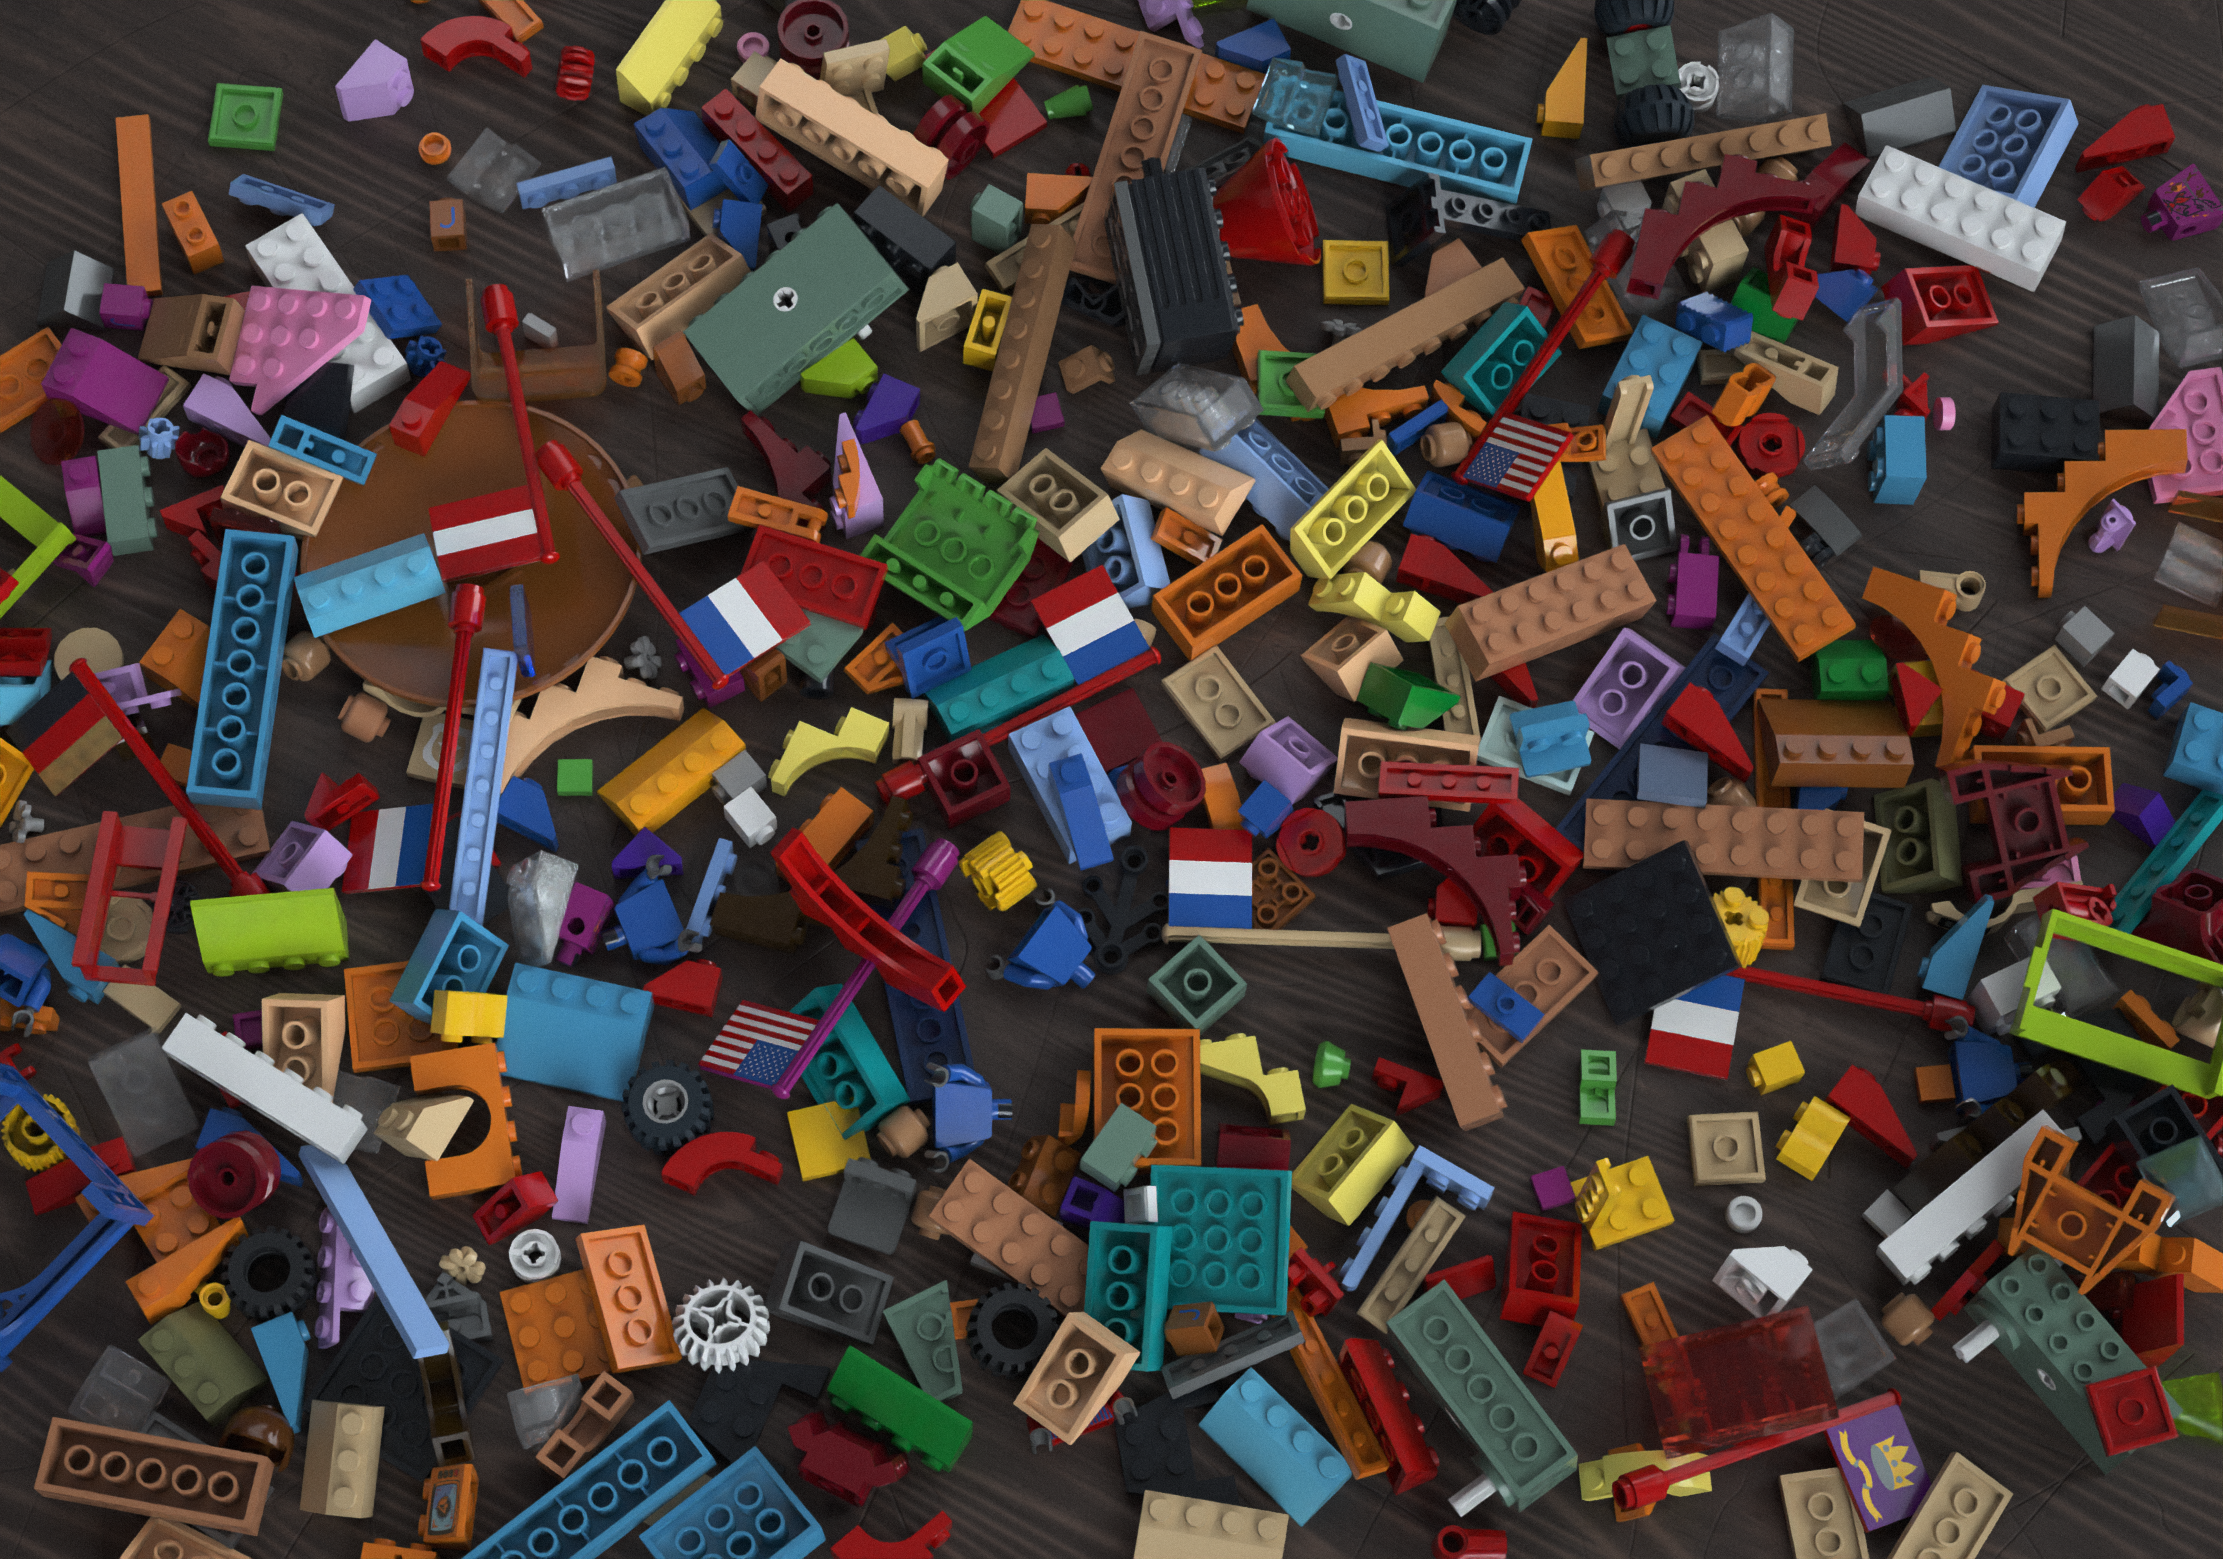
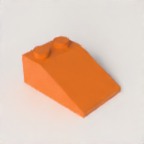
M179 609L139 661L148 679L168 691L180 688L182 695L177 697L197 709L199 708L210 627L184 610Z

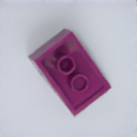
M71 328L41 385L48 401L139 436L140 426H146L169 382V378L108 342Z

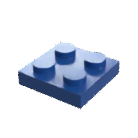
M408 274L359 280L353 288L356 295H365L371 299L369 313L387 339L436 333L442 325L432 307L426 302Z

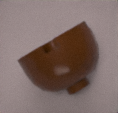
M271 1405L240 1409L229 1419L219 1439V1448L225 1447L230 1450L267 1456L275 1464L274 1467H279L278 1472H282L288 1467L295 1445L293 1427L290 1426V1423L280 1411Z

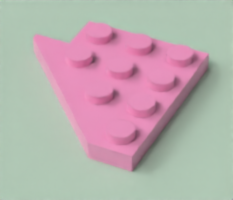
M251 286L229 381L235 385L256 387L251 412L257 415L266 413L360 336L365 330L371 299L365 295Z
M2221 367L2189 371L2149 428L2187 429L2188 460L2185 473L2158 475L2147 478L2154 504L2223 495V372Z

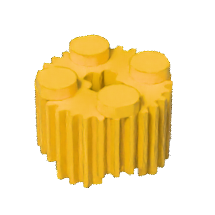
M998 831L966 853L963 859L958 861L965 878L972 875V881L979 890L976 895L990 911L995 907L1000 911H1006L1037 887L1035 879L1028 871L1033 867L1031 861L1024 852H1014L1009 839L1002 831Z
M1728 887L1724 892L1720 891L1719 895L1714 893L1713 900L1742 964V968H1746L1747 964L1752 965V962L1757 958L1758 952H1760L1768 927L1769 914L1762 906L1757 905L1758 901H1752L1751 896L1745 897L1744 892L1740 888Z
M44 1094L43 1098L80 1136L77 1122L64 1102L62 1103L59 1098L55 1099L52 1094L49 1096ZM19 1104L5 1116V1121H2L4 1126L1 1129L3 1134L2 1140L8 1152L20 1166H25L27 1170L32 1168L34 1172L39 1170L42 1173L69 1158ZM37 1130L44 1132L37 1137L34 1135Z

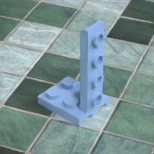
M1419 1145L1408 1168L1401 1165L1391 1183L1396 1186V1189L1390 1199L1383 1196L1377 1206L1374 1215L1379 1218L1373 1229L1366 1226L1356 1244L1361 1247L1355 1260L1348 1257L1338 1275L1344 1278L1341 1288L1348 1292H1353L1357 1289L1421 1175L1428 1178L1426 1184L1441 1193H1444L1446 1189L1458 1196L1457 1201L1460 1204L1474 1211L1477 1207L1482 1210L1486 1208L1495 1187Z

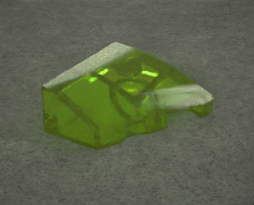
M2219 1372L2162 1381V1386L2184 1410L2173 1419L2176 1429L2180 1430L2183 1434L2193 1437L2199 1435L2218 1441L2217 1444L2223 1445V1388Z

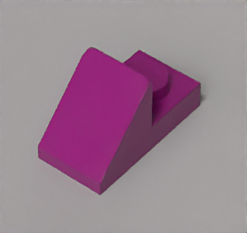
M72 533L77 539L72 544H68L54 559L53 563L58 567L77 572L91 586L95 587L114 561L111 546L105 541Z

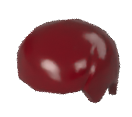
M202 428L196 434L184 431L175 441V455L178 462L186 473L194 477L203 478L217 474L226 467L230 459L227 441L221 434L208 431L206 428Z

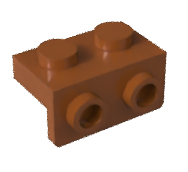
M1050 1135L1032 1136L1021 1150V1161L1017 1170L1011 1175L1008 1187L1050 1218L1055 1217L1081 1153Z

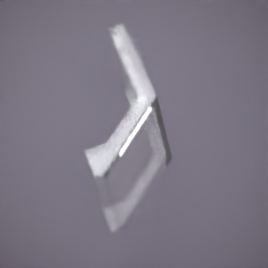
M1897 297L1862 306L1843 329L1854 342L1855 395L1803 460L1811 470L1824 467L1830 468L1843 463L1846 465L1852 462L1859 454L1858 448L1903 392L1901 301Z

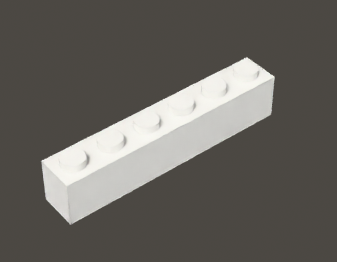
M185 1013L162 1046L163 1051L168 1057L341 1164H345L368 1130L361 1121L363 1115L347 1104L343 1108L331 1102L334 1097L318 1086L313 1090L302 1084L304 1079L294 1071L286 1068L282 1072L273 1067L275 1061L263 1052L257 1050L255 1054L247 1051L244 1049L246 1043L232 1033L228 1032L226 1036L221 1035L215 1031L217 1025L206 1017L199 1014L195 1019Z

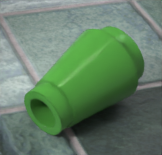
M1077 84L1044 101L1049 120L1053 118L1086 116V112L1094 110L1087 85L1079 87Z

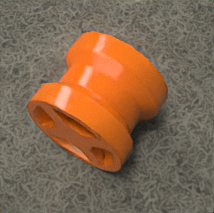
M618 348L614 355L616 363L610 368L609 377L620 385L638 387L642 381L641 370L646 368L648 358L634 349Z
M1774 472L1768 473L1755 481L1774 509L1789 497L1787 490L1780 488L1778 485V478Z

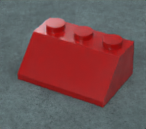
M1519 798L1517 805L1488 804L1473 825L1474 837H1480L1481 857L1518 854L1519 866H1525L1527 882L1549 900L1570 878L1584 859V853ZM1521 896L1517 900L1521 905L1525 901ZM1531 906L1527 909L1531 914L1534 911Z

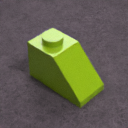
M852 338L800 373L801 388L805 393L852 399L859 393L866 394L869 392L872 384L878 381V366L855 338Z

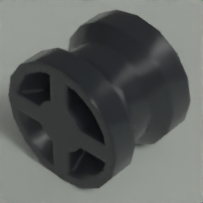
M1816 533L1807 537L1800 544L1817 570H1820L1834 555V551L1830 547H1824L1821 544V538Z

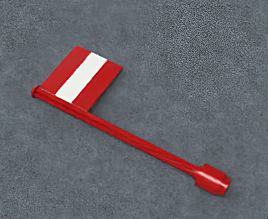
M493 284L484 288L480 303L486 330L498 337L528 485L428 508L443 584L537 561L548 565L554 564L560 558V554L555 550L511 335L513 330L519 325L513 293L504 284Z

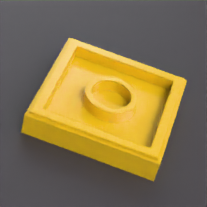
M1323 240V304L1388 305V241Z
M836 1101L787 1112L803 1182L844 1172L848 1158L858 1160L859 1157L871 1160L864 1130L846 1140L841 1135V1133L845 1132L861 1118L858 1107L844 1109Z

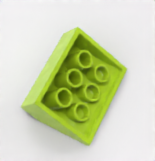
M334 888L190 901L202 961L208 974L213 973L215 976L225 977L233 975L234 971L248 970L251 973H265L270 968L275 967L299 970L308 964L334 967L339 965L341 961H349L347 920Z

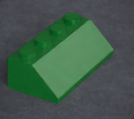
M851 1345L848 1347L827 1388L828 1398L832 1399L830 1405L845 1415H848L851 1411L862 1418L860 1423L871 1432L878 1434L881 1430L891 1436L890 1442L898 1449L909 1453L910 1450L918 1453L923 1457L921 1462L930 1469L939 1472L942 1468L950 1473L972 1438L973 1422Z

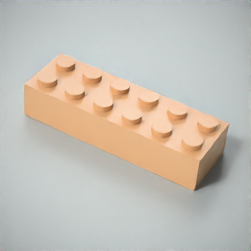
M780 58L760 85L755 118L760 123L873 191L880 185L922 217L941 193L949 159L940 150L926 146L916 140L915 136L910 132L900 130L888 123L882 115L871 113L861 107L855 99L841 95L833 90L825 81L816 80L806 74L800 66L788 63Z

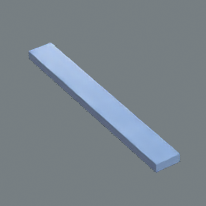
M483 648L449 910L461 911L482 927L519 653L516 651Z
M312 1145L301 1146L298 1156L413 1359L447 1353L450 1345L347 1164H341Z

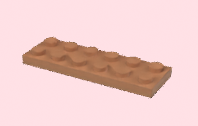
M969 1158L927 1218L1015 1283L1026 1284L1025 1289L1032 1291L1033 1287L1040 1291L1038 1296L1042 1299L1047 1297L1051 1301L1049 1307L1052 1310L1055 1309L1056 1313L1063 1318H1066L1070 1312H1084L1089 1245Z

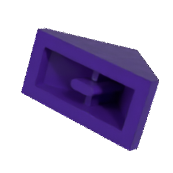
M2123 783L2114 793L2115 812L2111 817L2154 850L2176 823L2160 793Z
M644 827L612 861V871L614 879L636 878L646 869V862L650 856L664 855V858L658 864L659 869L664 865H671L672 871L666 876L684 875L682 858Z

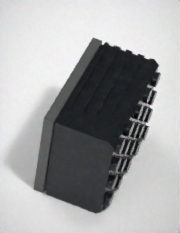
M1150 157L1148 160L1141 161L1143 179H1133L1130 181V184L1127 181L1113 183L1103 216L1121 308L1125 314L1124 322L1135 376L1149 374L1150 369H1152V373L1226 359L1230 349H1233V343L1236 341L1237 335L1240 333V326L1244 325L1241 306H1234L1233 294L1237 293L1235 276L1233 273L1227 274L1226 261H1230L1229 246L1227 241H1220L1219 229L1223 228L1222 213L1220 208L1214 209L1213 197L1217 195L1214 177H1207L1205 168L1163 174L1160 158Z

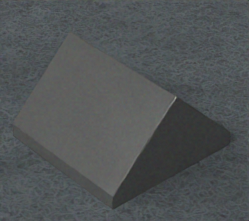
M75 250L47 262L37 324L104 331L105 327L99 310L104 283H113L114 268Z
M1669 487L1604 503L1598 523L1608 550L1625 544L1634 561L1678 550L1671 489Z

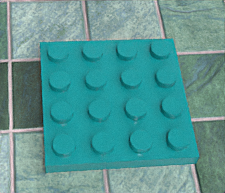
M1151 1164L1150 1186H1156L1158 1222L1149 1223V1225L1172 1226L1167 1309H1173L1174 1305L1213 1301L1217 1312L1286 1315L1292 1171Z

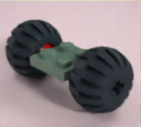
M1595 0L1594 17L1600 31L1607 39L1617 101H1619L1614 112L1613 123L1618 141L1624 148H1631L1654 142H1665L1690 137L1694 128L1695 114L1690 100L1680 90L1681 82L1670 26L1674 17V0Z

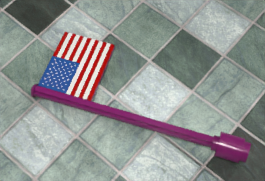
M937 838L935 842L929 843L911 869L915 883L888 920V923L898 931L905 924L926 891L941 889L958 864L957 857L960 852L954 844L946 839ZM862 958L821 1020L742 1000L700 1060L698 1066L701 1070L771 1089L776 1097L788 1099L790 1097V1090L874 969V963Z

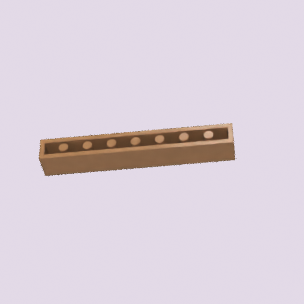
M1825 113L1591 154L1575 159L1580 192L1697 172L1704 169L1719 168L1725 154L1744 155L1751 160L1759 161L1778 156L1815 151L1832 144Z
M1031 224L969 463V467L985 483L1004 484L1018 472L1076 247V241L1061 225Z
M1502 257L1300 362L1292 368L1285 381L1307 412L1317 406L1320 410H1324L1331 406L1340 395L1345 393L1347 396H1350L1363 387V383L1371 379L1373 382L1381 380L1390 372V369L1397 365L1399 368H1404L1413 362L1418 354L1424 352L1428 355L1442 345L1443 341L1449 338L1451 341L1459 339L1468 331V328L1474 325L1477 328L1482 327L1504 302L1519 304L1518 298L1525 288Z

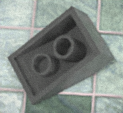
M803 1241L786 1242L783 1244L764 1306H766L770 1314L788 1321L873 1345L894 1277Z

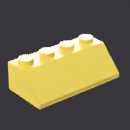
M716 0L664 1L616 68L620 102L645 116L660 108H667L671 100V93L676 86L680 87L684 84L689 74L688 69L694 61H700L710 38H715L722 29L721 6Z
M1378 439L1290 528V552L1308 577L1331 579L1415 493V486L1382 439Z

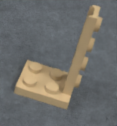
M881 39L824 52L820 80L828 83L833 90L841 95L855 99L861 107L871 113L879 114L872 92L884 90L890 52L887 40Z
M1630 375L1617 383L1604 422L1606 429V460L1586 462L1601 512L1605 502L1665 488L1659 465L1651 455V448L1653 446L1647 428L1640 430L1654 389L1651 375L1643 377Z

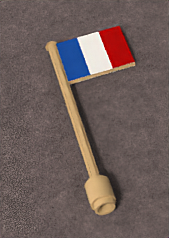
M1169 828L1168 923L1163 926L1161 932L1164 943L1191 942L1200 935L1207 943L1394 949L1390 935L1386 933L1252 929V835L1246 830ZM1441 926L1447 943L1441 945L1444 954L1449 952L1454 961H1471V958L1480 957V930H1472V927Z

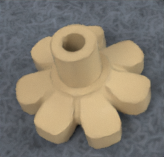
M468 1246L462 1247L461 1250L451 1249L449 1256L443 1255L439 1262V1266L443 1269L442 1272L444 1271L448 1275L456 1277L455 1281L463 1286H466L467 1280L471 1283L481 1281L486 1269L483 1262L476 1261L478 1254Z

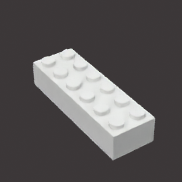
M1888 145L1885 146L1860 191L1855 214L1860 218L2032 292H2035L2062 240L2066 221Z
M303 213L245 245L250 263L266 287L356 295L353 290L354 286ZM368 313L364 332L328 361L330 363L354 365L350 408L353 413L360 411L411 381L407 362L391 339L386 338L370 313Z
M2043 1109L1878 1245L1876 1254L1903 1286L1909 1281L1914 1285L1919 1283L1931 1272L1932 1266L1930 1264L1938 1258L1943 1263L1958 1250L1960 1246L1958 1241L1966 1236L1969 1240L1986 1227L1987 1221L1985 1219L1993 1213L1997 1218L2012 1205V1202L2015 1200L2012 1196L2020 1190L2024 1157L2041 1126L2048 1125L2064 1134Z

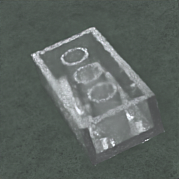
M666 167L541 209L545 230L566 282L691 240L689 221Z
M1183 363L1175 364L1130 402L1149 433L1214 452L1228 446L1235 434L1240 430L1250 427L1255 422V417L1264 411L1245 378Z

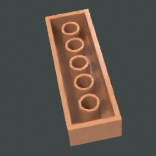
M1623 544L1456 607L1444 624L1475 681H1479L1643 618L1657 600L1626 545Z
M1426 913L1388 927L1387 930L1459 1126L1464 1131H1468L1503 1118L1502 1109L1507 1107V1103L1498 1084L1493 1086L1489 1077L1495 1074L1489 1055L1486 1051L1481 1053L1477 1043L1482 1042L1483 1038L1474 1018L1468 1020L1465 1010L1470 1009L1471 1006L1462 985L1456 987L1453 977L1459 976V973L1450 953L1444 954L1441 945L1447 943L1440 923L1437 919L1432 921Z
M52 1417L34 1489L43 1497L257 1536L275 1464L267 1456Z

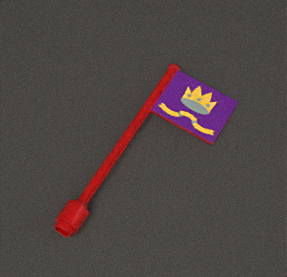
M1889 1388L1887 1393L1666 1471L1659 1469L1654 1464H1650L1622 1474L1618 1477V1480L1612 1483V1493L1617 1505L1621 1509L1629 1508L1630 1510H1635L1665 1499L1670 1485L1822 1431L1865 1533L1913 1516L1932 1484L1900 1411L1901 1395L1895 1388Z

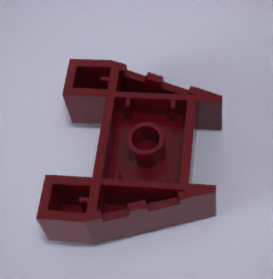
M1967 759L1937 767L1946 801L1956 805L1980 798L1983 799L1995 857L1961 865L1966 898L1974 904L1985 894L1991 895L1994 900L2010 897L2034 879H2039L2047 874V871L2064 860H2069L2089 847L2088 842L2079 837L2067 838L2055 780L2072 776L2073 772L2071 769L2061 765Z

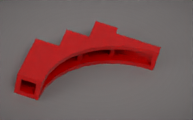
M792 827L770 852L791 884L792 889L789 893L802 913L831 927L845 949L873 962L888 985L942 1012H945L966 988V985L952 964L933 955L910 940L863 902L831 870L802 831Z

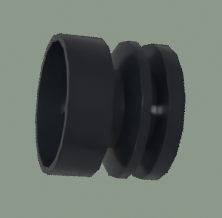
M1457 0L1453 16L1475 32L1495 35L1503 29L1505 22L1510 19L1513 9L1518 7L1522 0Z

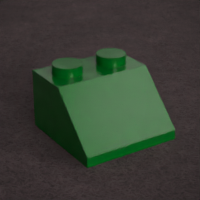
M1752 267L1740 282L1731 303L1733 306L1737 305L1738 309L1742 308L1743 311L1747 310L1748 313H1752V331L1784 344L1799 319L1794 317L1790 319L1784 318L1775 311H1772L1768 274Z
M1835 640L1810 655L1813 700L1883 701L1889 691L1887 664L1877 640Z
M1370 662L1356 700L1368 706V713L1384 719L1386 717L1389 718L1388 724L1400 730H1407L1408 726L1423 729L1459 703L1461 696L1418 672Z

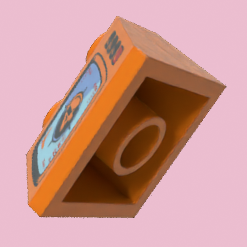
M473 1464L432 1468L431 1479L425 1478L423 1500L428 1501L427 1514L420 1515L418 1536L424 1537L425 1545L440 1549L471 1551L479 1487V1477Z

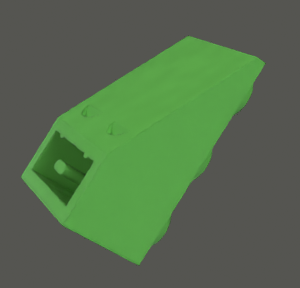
M984 16L944 41L922 63L923 83L942 98L952 94L967 106V113L975 111L979 114L1035 56V52L990 18Z

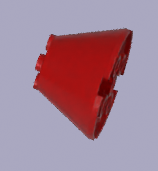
M1278 138L1268 140L1217 190V195L1213 197L1214 209L1220 208L1223 218V228L1219 229L1220 241H1227L1230 256L1233 258L1313 266L1321 260V248L1315 249L1314 238L1320 236L1315 213L1300 171L1295 162L1288 163L1283 154L1288 152V149Z

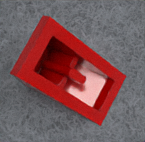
M1901 662L1895 664L1889 677L1898 716L1910 738L1933 707L1943 689Z

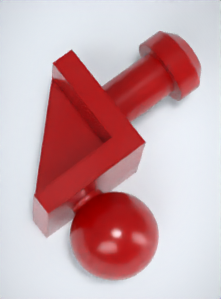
M1898 364L1891 365L1885 371L1884 379L1888 383L1893 382L1903 391L1896 405L1899 410L1894 415L1923 416L1926 422L1931 411L1928 408L1927 381L1930 376L1924 372L1918 379L1912 382L1902 373L1903 368Z

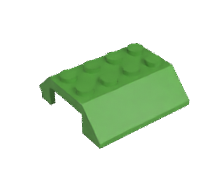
M938 458L933 465L925 464L914 479L919 487V491L883 539L875 534L859 556L888 564V572L884 581L948 621L957 617L962 623L964 631L989 617L1029 563L1040 531L1035 529L1036 517L1020 507H1016L1011 514L1012 502L992 490H989L985 497H983L986 486L965 473H962L958 480H956L959 470Z

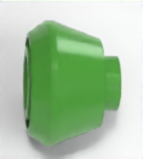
M1329 1041L1320 1043L1316 1052L1312 1082L1317 1088L1340 1085L1341 1078L1348 1080L1351 1059L1345 1058V1051Z

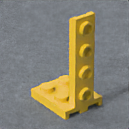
M1649 1156L1609 1169L1611 1166L1609 1159L1604 1158L1595 1162L1588 1177L1570 1182L1576 1197V1213L1579 1220L1587 1227L1593 1242L1592 1247L1594 1251L1671 1225L1675 1221Z

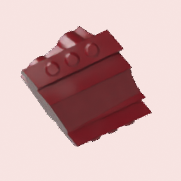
M2197 868L2181 873L2178 879L2172 883L2157 888L2156 893L2152 895L2151 909L2132 931L2131 935L2223 965V879Z
M823 1410L807 1413L788 1426L793 1445L805 1451L797 1466L800 1470L798 1475L802 1480L857 1508L863 1507L873 1486L878 1488L897 1482L911 1470L906 1452L902 1451L888 1455L884 1439L875 1441L847 1427L845 1420L828 1425Z

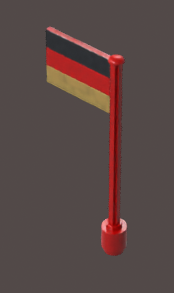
M78 658L74 660L69 667L70 673L6 730L7 734L55 797L60 795L124 739L181 816L187 818L188 825L231 880L229 884L232 886V889L228 892L230 897L272 893L257 872L249 875L247 871H243L86 664L87 659Z

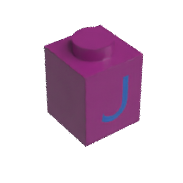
M104 283L99 310L104 327L145 331L146 320L149 319L153 300L148 298L144 286Z

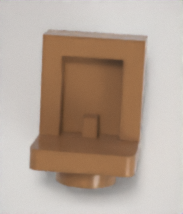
M1093 345L1058 362L1066 389L1072 394L1100 380L1108 384L1115 382L1112 371L1115 369L1111 356Z
M1371 419L1369 437L1340 440L1338 450L1339 465L1348 464L1352 466L1378 439H1382L1387 446L1385 429H1379L1378 419Z
M2031 718L2022 721L2016 734L2019 746L2069 747L2075 738L2070 725L2038 735Z

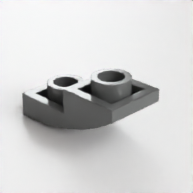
M1816 485L1812 486L1789 505L1790 508L1797 511L1796 516L1813 533H1816L1821 538V544L1825 547H1830L1834 551L1836 557L1862 537L1861 532L1851 520Z

